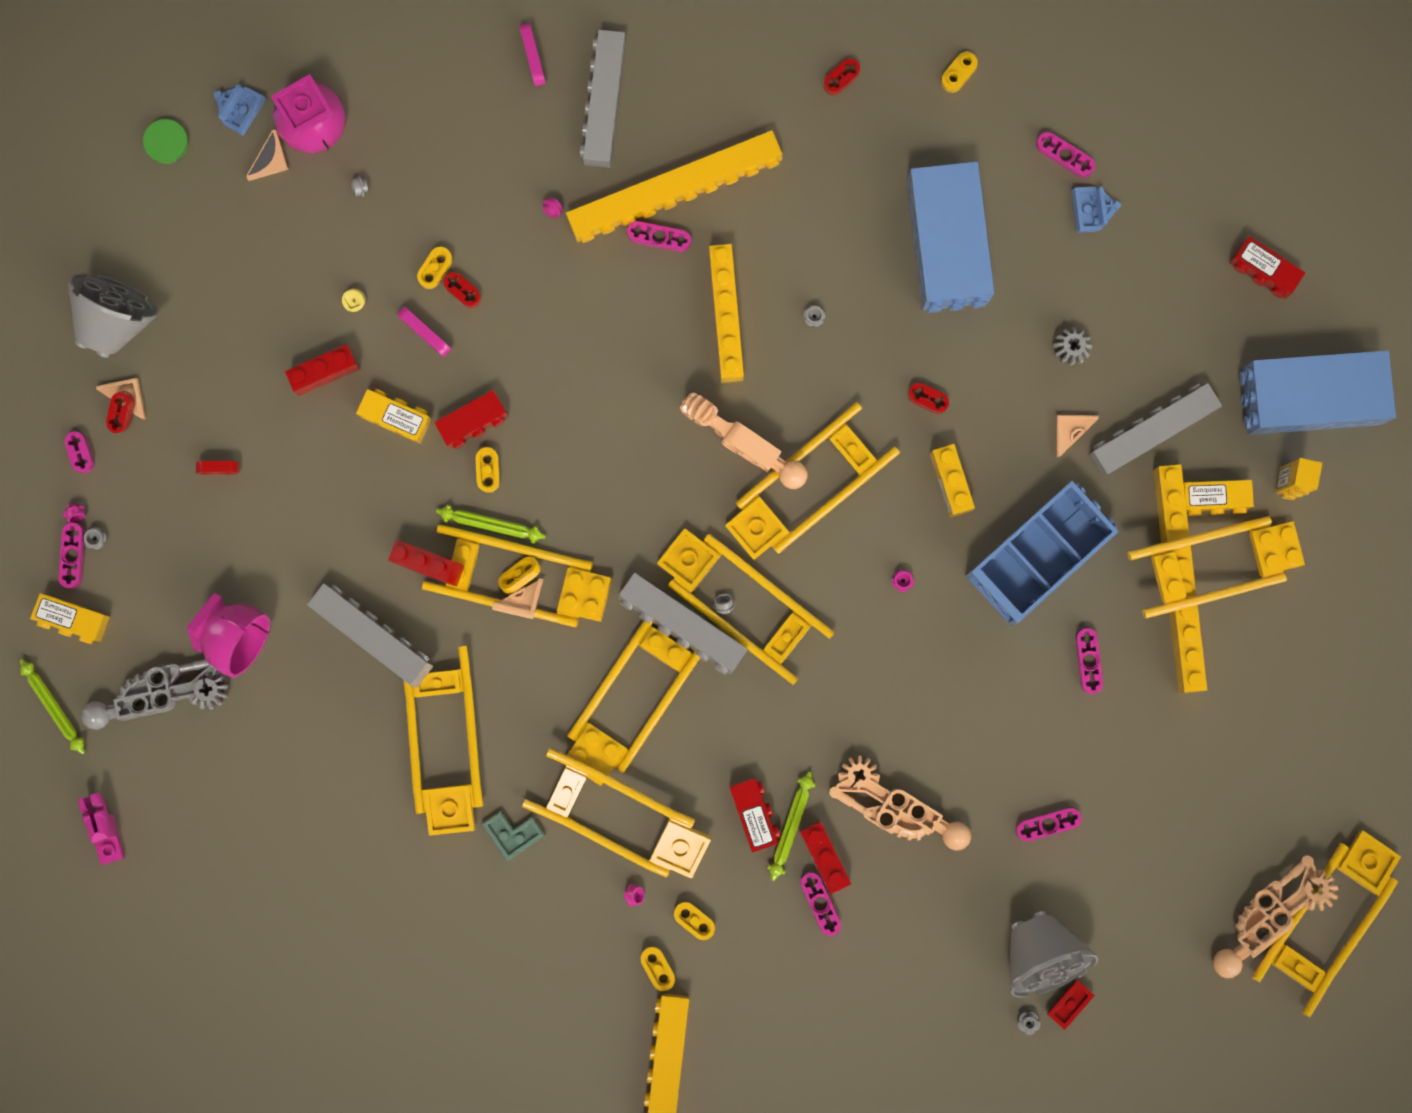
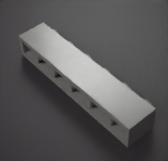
M598 30V37L593 39V51H596L595 59L591 58L590 72H593V80L588 81L587 90L588 93H591L590 101H586L585 115H588V122L583 123L582 136H586L585 144H581L580 158H583L584 165L611 168L626 42L625 32Z
M1200 383L1188 390L1189 395L1184 398L1179 395L1169 401V407L1163 409L1160 406L1150 412L1152 417L1144 421L1142 417L1131 424L1133 428L1125 432L1122 429L1113 434V440L1107 444L1103 440L1093 446L1095 451L1089 455L1103 477L1107 476L1222 407L1209 383L1201 386Z
M636 573L632 575L619 594L618 599L621 600L620 604L629 611L634 609L640 613L639 617L649 624L652 621L659 626L657 629L666 636L671 634L678 639L676 642L685 649L690 647L696 651L695 655L705 662L707 660L715 664L714 668L724 675L726 673L730 675L733 673L748 650Z
M323 583L307 605L405 682L417 688L433 667L428 663L430 658L420 650L415 653L410 649L412 644L403 637L397 639L393 636L395 631L386 624L380 626L376 622L378 618L368 610L365 613L359 609L361 605L351 597L348 600L342 596L344 592L334 584L330 587Z

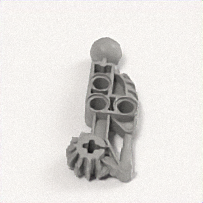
M206 659L180 666L171 664L154 667L144 671L143 674H136L133 679L128 678L124 685H120V693L116 699H113L114 705L106 706L100 701H92L86 704L81 711V720L87 728L99 730L105 727L109 720L113 718L126 721L170 711L175 707L176 701L189 698L193 705L199 704L200 709H205L208 706L210 710H213L215 707L214 702L221 706L223 703L219 698H227L228 695L222 693V690L228 689V685L222 684L225 677L210 665ZM206 668L193 681L174 686L182 672ZM162 672L164 679L160 684H156L155 676ZM208 686L212 687V691H209V695L204 693V690H207ZM165 694L168 698L167 704L160 706L159 698ZM143 699L145 707L142 711H138L136 708L137 702Z

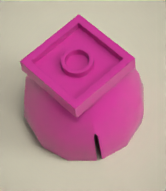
M310 74L271 96L275 103L273 119L278 135L292 149L315 154L327 151L323 140L331 148L342 137L346 116L341 99L327 85L315 82Z
M213 593L186 628L193 649L200 653L203 651L206 661L221 674L235 678L243 674L254 663L263 649L269 634L268 631L270 630V618L258 608L245 603L224 605L222 597Z

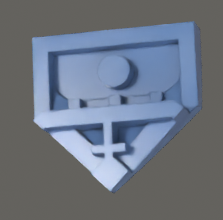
M240 84L224 92L220 90L214 92V98L217 100L219 110L218 117L226 127L242 136L245 135L267 100L263 95L248 87H242Z
M1102 186L1098 189L1096 187H1075L1071 190L1077 233L1100 231L1122 206L1117 200L1114 201L1104 192Z

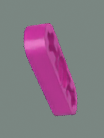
M530 23L519 25L535 87L544 85L546 83Z
M1045 132L1039 136L1036 142V148L1039 153L1080 178H1087L1093 173L1095 162L1090 156L1050 132ZM1049 139L1051 146L1043 147V141ZM1058 144L1060 147L1057 149L1056 153L1053 154L1052 152ZM1068 150L1071 153V159L1068 161L1062 160L1059 155L1060 151ZM1076 156L1079 157L1074 166L1071 165ZM1085 162L1088 164V169L1082 171L1080 170L1081 165Z
M640 221L632 222L627 229L628 238L636 244L675 252H685L691 245L690 235L683 230ZM637 227H639L642 233H647V229H651L649 240H646V235L643 234L634 237L632 231H636ZM661 231L665 234L666 238L663 242L658 243L653 240V234ZM669 233L673 234L672 239L679 240L680 236H683L684 241H686L687 243H683L682 246H678L677 241L671 240V245H668Z
M403 306L396 314L442 357H445L452 350L406 307Z
M76 523L66 524L62 529L59 582L63 587L70 589L80 586L83 578L85 529ZM74 527L76 531H79V534L74 536V543H77L78 547L73 545L67 546L68 542L73 543V537L69 536V531H73ZM74 549L77 551L78 557L74 562H69L66 555L68 551ZM66 565L77 566V569L72 568L71 571V569L66 568ZM70 572L76 577L75 580L71 581V584L66 580V576H70Z
M1085 628L1078 631L1075 636L1080 683L1085 693L1096 694L1103 687L1098 637L1094 630ZM1084 632H1087V635L1092 637V640L1088 642L1089 648L1094 647V651L1082 653V649H1086L1085 641H1081V637L1085 635ZM1086 655H1092L1095 658V665L1091 668L1083 664V658ZM1096 670L1097 674H1092V679L1097 681V686H1094V690H1091V687L1086 685V682L1090 681V674L1085 675L1084 671Z
M1074 808L1061 809L1023 820L1017 824L1015 832L1017 837L1023 841L1036 840L1078 827L1081 823V814ZM1068 812L1076 816V819H1073V824L1062 822L1061 825L1063 827L1059 828L1060 824L1056 815L1059 814V819L1068 817ZM1046 818H1051L1054 821L1055 825L1051 831H1045L1042 827V822ZM1034 821H1037V827L1041 834L1037 835V830L1029 832V837L1021 834V830L1024 829L1023 825L1026 824L1029 828L1035 827Z
M807 872L802 876L800 884L818 925L825 935H836L841 928V923L821 878L814 872ZM810 876L812 879H817L815 883L816 890L822 889L823 893L813 895L812 898L809 897V894L813 893L810 886L805 887L807 877ZM818 897H823L827 901V907L824 910H817L814 907V901ZM831 910L832 914H828L832 922L836 921L834 930L824 929V926L827 924L824 916L819 919L818 915L826 914Z

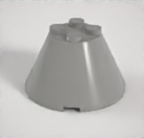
M87 273L73 274L69 278L68 290L73 332L76 339L74 343L78 347L96 351L101 357L108 358L110 354L117 353L158 315L159 309L155 303L151 305L147 301V295L123 282L102 275H97V278L87 277Z
M1045 911L1034 914L1032 916L1033 919L1026 922L1019 921L1011 926L1013 931L1011 932L1009 989L1014 997H1028L1027 993L1037 991L1039 995L1060 988L1086 974V967L1090 964L1095 966L1098 962V957L1092 949L1054 916L1046 915Z

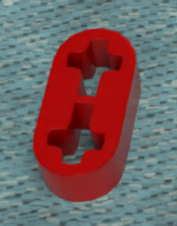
M851 58L846 59L830 72L824 80L825 92L829 95H838L856 80L860 72L858 61ZM846 66H848L849 68H851L852 66L855 67L854 74L849 72L844 76L843 74L846 72ZM839 78L841 79V80L838 82V85H837L838 88H836V87H834V86L831 87V88L829 87V86H830V80H831L832 82H835L837 79H839Z
M455 272L448 273L443 280L445 289L467 308H476L480 304L481 295L479 291L465 278ZM458 279L457 282L461 289L459 290L455 286L450 288L449 280L455 281ZM465 291L470 295L475 293L474 297L476 300L474 302L471 300L466 302L467 297L463 293Z
M916 383L908 391L910 402L932 413L942 414L949 407L947 395L925 384ZM918 388L921 389V394L927 396L928 398H914L915 394L913 393V390L917 391ZM930 398L936 401L938 398L943 399L942 404H944V407L935 408L936 404L930 401Z
M121 391L115 393L110 400L106 426L112 433L117 434L126 431L130 426L135 401L130 392ZM122 397H123V401L126 402V405H123V406H122V402L119 401V398H122ZM118 419V422L121 423V426L117 427L118 424L114 422V420Z
M197 461L196 474H239V462Z

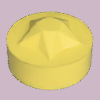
M356 288L349 289L342 296L343 306L351 312L359 311L366 302L364 293Z

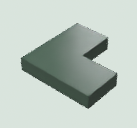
M502 811L482 823V826L507 862L545 836L533 817L515 829L512 828Z

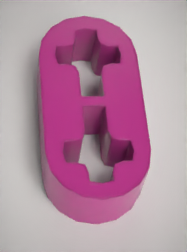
M70 432L65 437L64 442L71 466L76 472L87 474L93 470L95 465L86 436L79 432ZM75 437L81 440L78 443L79 450L76 446L71 445ZM79 455H81L84 460H88V463L85 464L84 469L83 467L78 466V464L81 463Z

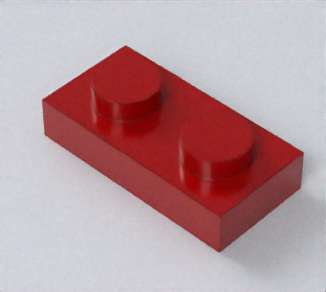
M1076 979L1046 1014L1062 1029L1066 1030L1095 995Z

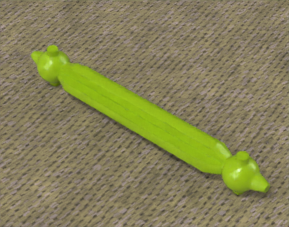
M449 504L443 509H436V513L441 515L444 522L453 519L457 523L519 538L529 537L531 543L546 538V535L541 533L538 526L529 529L522 524L464 510L453 511Z
M21 659L20 674L27 676L28 683L64 737L70 741V749L84 754V738L77 737L75 728L40 676L34 672V664Z
M809 771L804 777L797 780L801 787L795 793L774 854V863L767 866L771 873L772 881L777 876L785 874L782 865L787 861L809 797L808 789L814 788L816 785L813 783L812 773Z

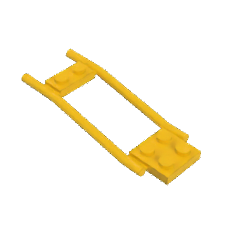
M858 402L854 403L823 431L786 460V462H799L824 440L829 438L859 474L855 480L792 532L788 531L759 496L763 490L779 478V473L775 470L735 502L742 511L725 526L753 560L771 546L778 554L781 553L900 454L894 446L880 459L876 460L847 426L846 422L862 409Z
M1266 516L1129 551L1127 555L1130 561L1152 556L1151 561L1162 602H1164L1163 605L1144 609L1142 611L1143 617L1146 619L1285 582L1286 575L1283 573V570L1305 565L1294 521L1271 527V518ZM1249 530L1258 571L1262 578L1186 598L1187 595L1174 549Z
M441 524L438 525L437 533L458 538L452 561L465 565L457 587L447 583L444 586L424 581L422 590L491 607L493 603L501 601V599L468 591L480 543L569 566L557 614L536 609L535 618L575 628L578 626L579 617L602 622L612 578L591 573L593 562Z
M684 528L657 562V565L674 577L668 584L671 590L792 685L799 678L781 664L808 632L810 627H815L829 639L835 633V631L799 605L711 534H708L702 542ZM721 555L725 556L794 611L764 650L760 649L691 594Z
M645 621L642 622L567 735L568 738L576 742L567 756L590 765L607 775L611 773L613 768L624 774L700 659L695 655L696 651L690 653V651L654 627H651L652 621L650 624ZM640 646L679 672V674L628 750L587 721L636 647ZM587 775L588 779L600 787L603 785L601 781Z
M467 645L458 646L461 669L429 672L417 688L403 680L416 814L426 813L429 836L474 831L476 828L473 807L483 806ZM464 692L471 784L422 790L414 697Z
M551 748L548 749L546 757L565 764L566 767L547 807L525 798L522 804L523 808L558 822L667 878L671 869L692 879L711 841V836L691 828L695 822L694 818L671 809L590 765ZM587 775L669 817L650 856V860L568 817Z
M1363 830L1358 832L1349 848L1345 844L1340 843L1323 869L1326 872L1325 880L1331 876L1337 867L1339 871L1374 895H1377L1378 898L1326 973L1289 946L1284 945V942L1307 911V908L1303 907L1292 916V928L1271 945L1252 978L1257 982H1261L1272 964L1300 985L1313 992V995L1302 1011L1304 1015L1311 1017L1332 980L1396 887L1398 881L1390 877L1401 856ZM1312 885L1314 894L1319 893L1322 887L1317 888Z

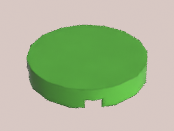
M160 119L153 122L146 129L143 136V146L146 153L154 161L162 164H172L186 154L189 140L184 128L176 121Z

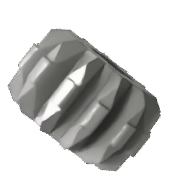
M1072 327L1070 332L1064 329L1062 335L1058 334L1055 339L1058 342L1054 343L1053 348L1059 349L1055 353L1056 357L1063 356L1061 363H1065L1069 359L1070 366L1075 364V360L1077 363L1082 364L1083 358L1090 356L1087 350H1091L1092 345L1086 342L1091 338L1090 336L1083 338L1084 330L1077 334L1076 328ZM1072 342L1076 344L1074 350L1070 349Z

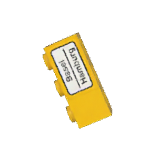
M367 389L356 414L360 418L421 444L432 420L427 416L428 412L419 407L411 409L407 407V402L395 397L394 401L386 398L387 394L381 390L374 389L373 392Z
M955 444L933 450L930 453V457L950 518L973 511L975 506Z
M1298 458L1280 467L1275 493L1281 494L1283 499L1295 500L1317 490L1322 462Z
M1252 480L1184 483L1188 516L1202 515V511H1210V515L1224 514V510H1233V514L1247 513L1248 509L1254 507Z
M40 593L30 619L38 621L36 626L48 630L52 626L59 629L57 632L59 634L71 637L73 633L80 636V641L92 644L93 641H102L110 616Z

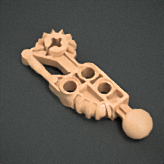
M689 393L682 401L680 406L681 412L690 420L694 419L696 424L700 426L709 425L715 429L714 432L723 438L721 443L732 452L766 472L772 468L779 473L781 483L789 489H798L806 483L808 472L802 463L798 461H784L778 457L782 451L737 421L729 423L717 416V407L701 395Z
M858 755L857 763L855 764L853 758L850 757L849 762L852 766L849 767L845 763L842 764V767L848 770V772H840L838 774L840 782L829 790L832 798H836L847 806L858 810L867 820L890 834H897L896 837L898 838L901 836L906 837L909 841L916 838L918 841L924 835H929L935 830L942 835L944 844L951 850L960 851L970 844L971 832L964 823H948L942 819V814L904 790L893 789L888 791L878 784L880 775L870 772L875 770L877 766L874 764L869 768L867 767L871 761L869 758L862 764V756ZM860 769H863L865 778L863 780L858 779L854 783L855 775L853 772L855 770L859 772ZM844 792H865L882 804L866 808ZM894 794H903L904 802L902 805L896 806L892 803ZM916 805H920L924 809L923 815L919 818H915L911 814L912 808ZM883 813H890L892 815V822L890 824L883 825L880 823V816Z
M1307 855L1280 881H1273L1263 890L1259 891L1255 898L1249 902L1250 905L1243 908V914H1239L1237 917L1239 921L1238 924H1235V928L1239 933L1237 937L1241 944L1234 950L1222 949L1216 953L1213 959L1215 972L1224 978L1237 976L1242 970V961L1249 955L1255 958L1292 928V916L1301 908L1305 907L1312 911L1315 909L1316 904H1318L1320 911H1324L1323 903L1332 907L1333 904L1329 898L1337 900L1338 896L1331 892L1339 890L1337 885H1331L1334 882V878L1330 877L1325 880L1326 872L1316 870L1313 858ZM1305 871L1299 890L1282 902L1283 886ZM1312 884L1317 888L1323 887V894H1314ZM1263 897L1272 898V904L1269 907H1262L1260 905ZM1286 915L1288 922L1285 925L1280 926L1276 924L1277 916ZM1261 929H1267L1270 931V936L1266 940H1260L1257 936L1258 932Z

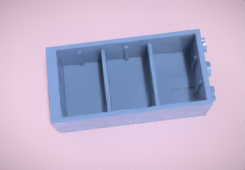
M978 162L911 169L906 183L922 311L928 310V313L941 312L943 308L957 311L964 309L963 306L972 305V308L985 307L994 295V286Z
M1389 351L1254 360L1243 367L1239 373L1240 385H1243L1244 394L1241 396V403L1246 411L1243 422L1248 435L1382 425L1396 418Z
M1071 481L966 575V578L1010 626L1019 623L1119 532L1113 520L1109 516L1105 517L1100 512V505L1092 499L1090 501L1085 495V489L1079 483Z

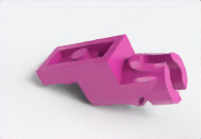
M101 793L77 799L90 843L95 844L100 865L125 858L113 814L108 813Z

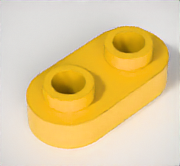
M963 52L959 54L943 73L941 85L945 91L950 93L959 91L975 72L978 60L973 53ZM969 60L971 64L965 65L963 61ZM954 76L957 81L952 82L949 77Z
M434 248L419 269L417 279L423 288L433 289L437 287L450 268L453 258L447 248ZM439 257H445L443 263L438 262ZM428 275L433 276V280L430 282L426 281Z
M489 447L480 449L476 454L477 485L485 493L496 491L500 485L499 457L496 451ZM486 456H491L492 460L490 463H484ZM487 478H491L493 480V483L490 486L485 485V480Z
M534 557L523 558L500 576L498 580L499 587L507 594L514 593L539 574L540 564Z
M681 902L676 906L674 918L682 927L700 940H707L713 936L715 925L707 915L690 902ZM683 909L690 911V915L686 918L681 915ZM703 923L708 926L705 932L699 930V926Z
M651 946L646 948L641 954V964L652 984L660 991L671 989L675 982V975L664 954L657 947ZM650 954L656 955L657 960L655 962L648 960ZM660 975H667L668 980L661 982L659 980Z

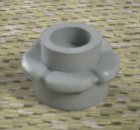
M359 175L357 178L351 179L354 196L364 197L365 193L368 192L366 180L361 179Z
M817 305L807 308L803 314L805 323L808 326H821L823 319H825L824 310Z
M94 527L87 530L84 534V543L90 549H100L103 547V543L106 542V534L100 528Z
M720 594L715 597L713 608L721 614H728L734 609L735 600L729 594Z
M1024 1012L1019 1016L1018 1028L1020 1031H1024L1027 1035H1032L1036 1030H1039L1041 1023L1036 1013Z

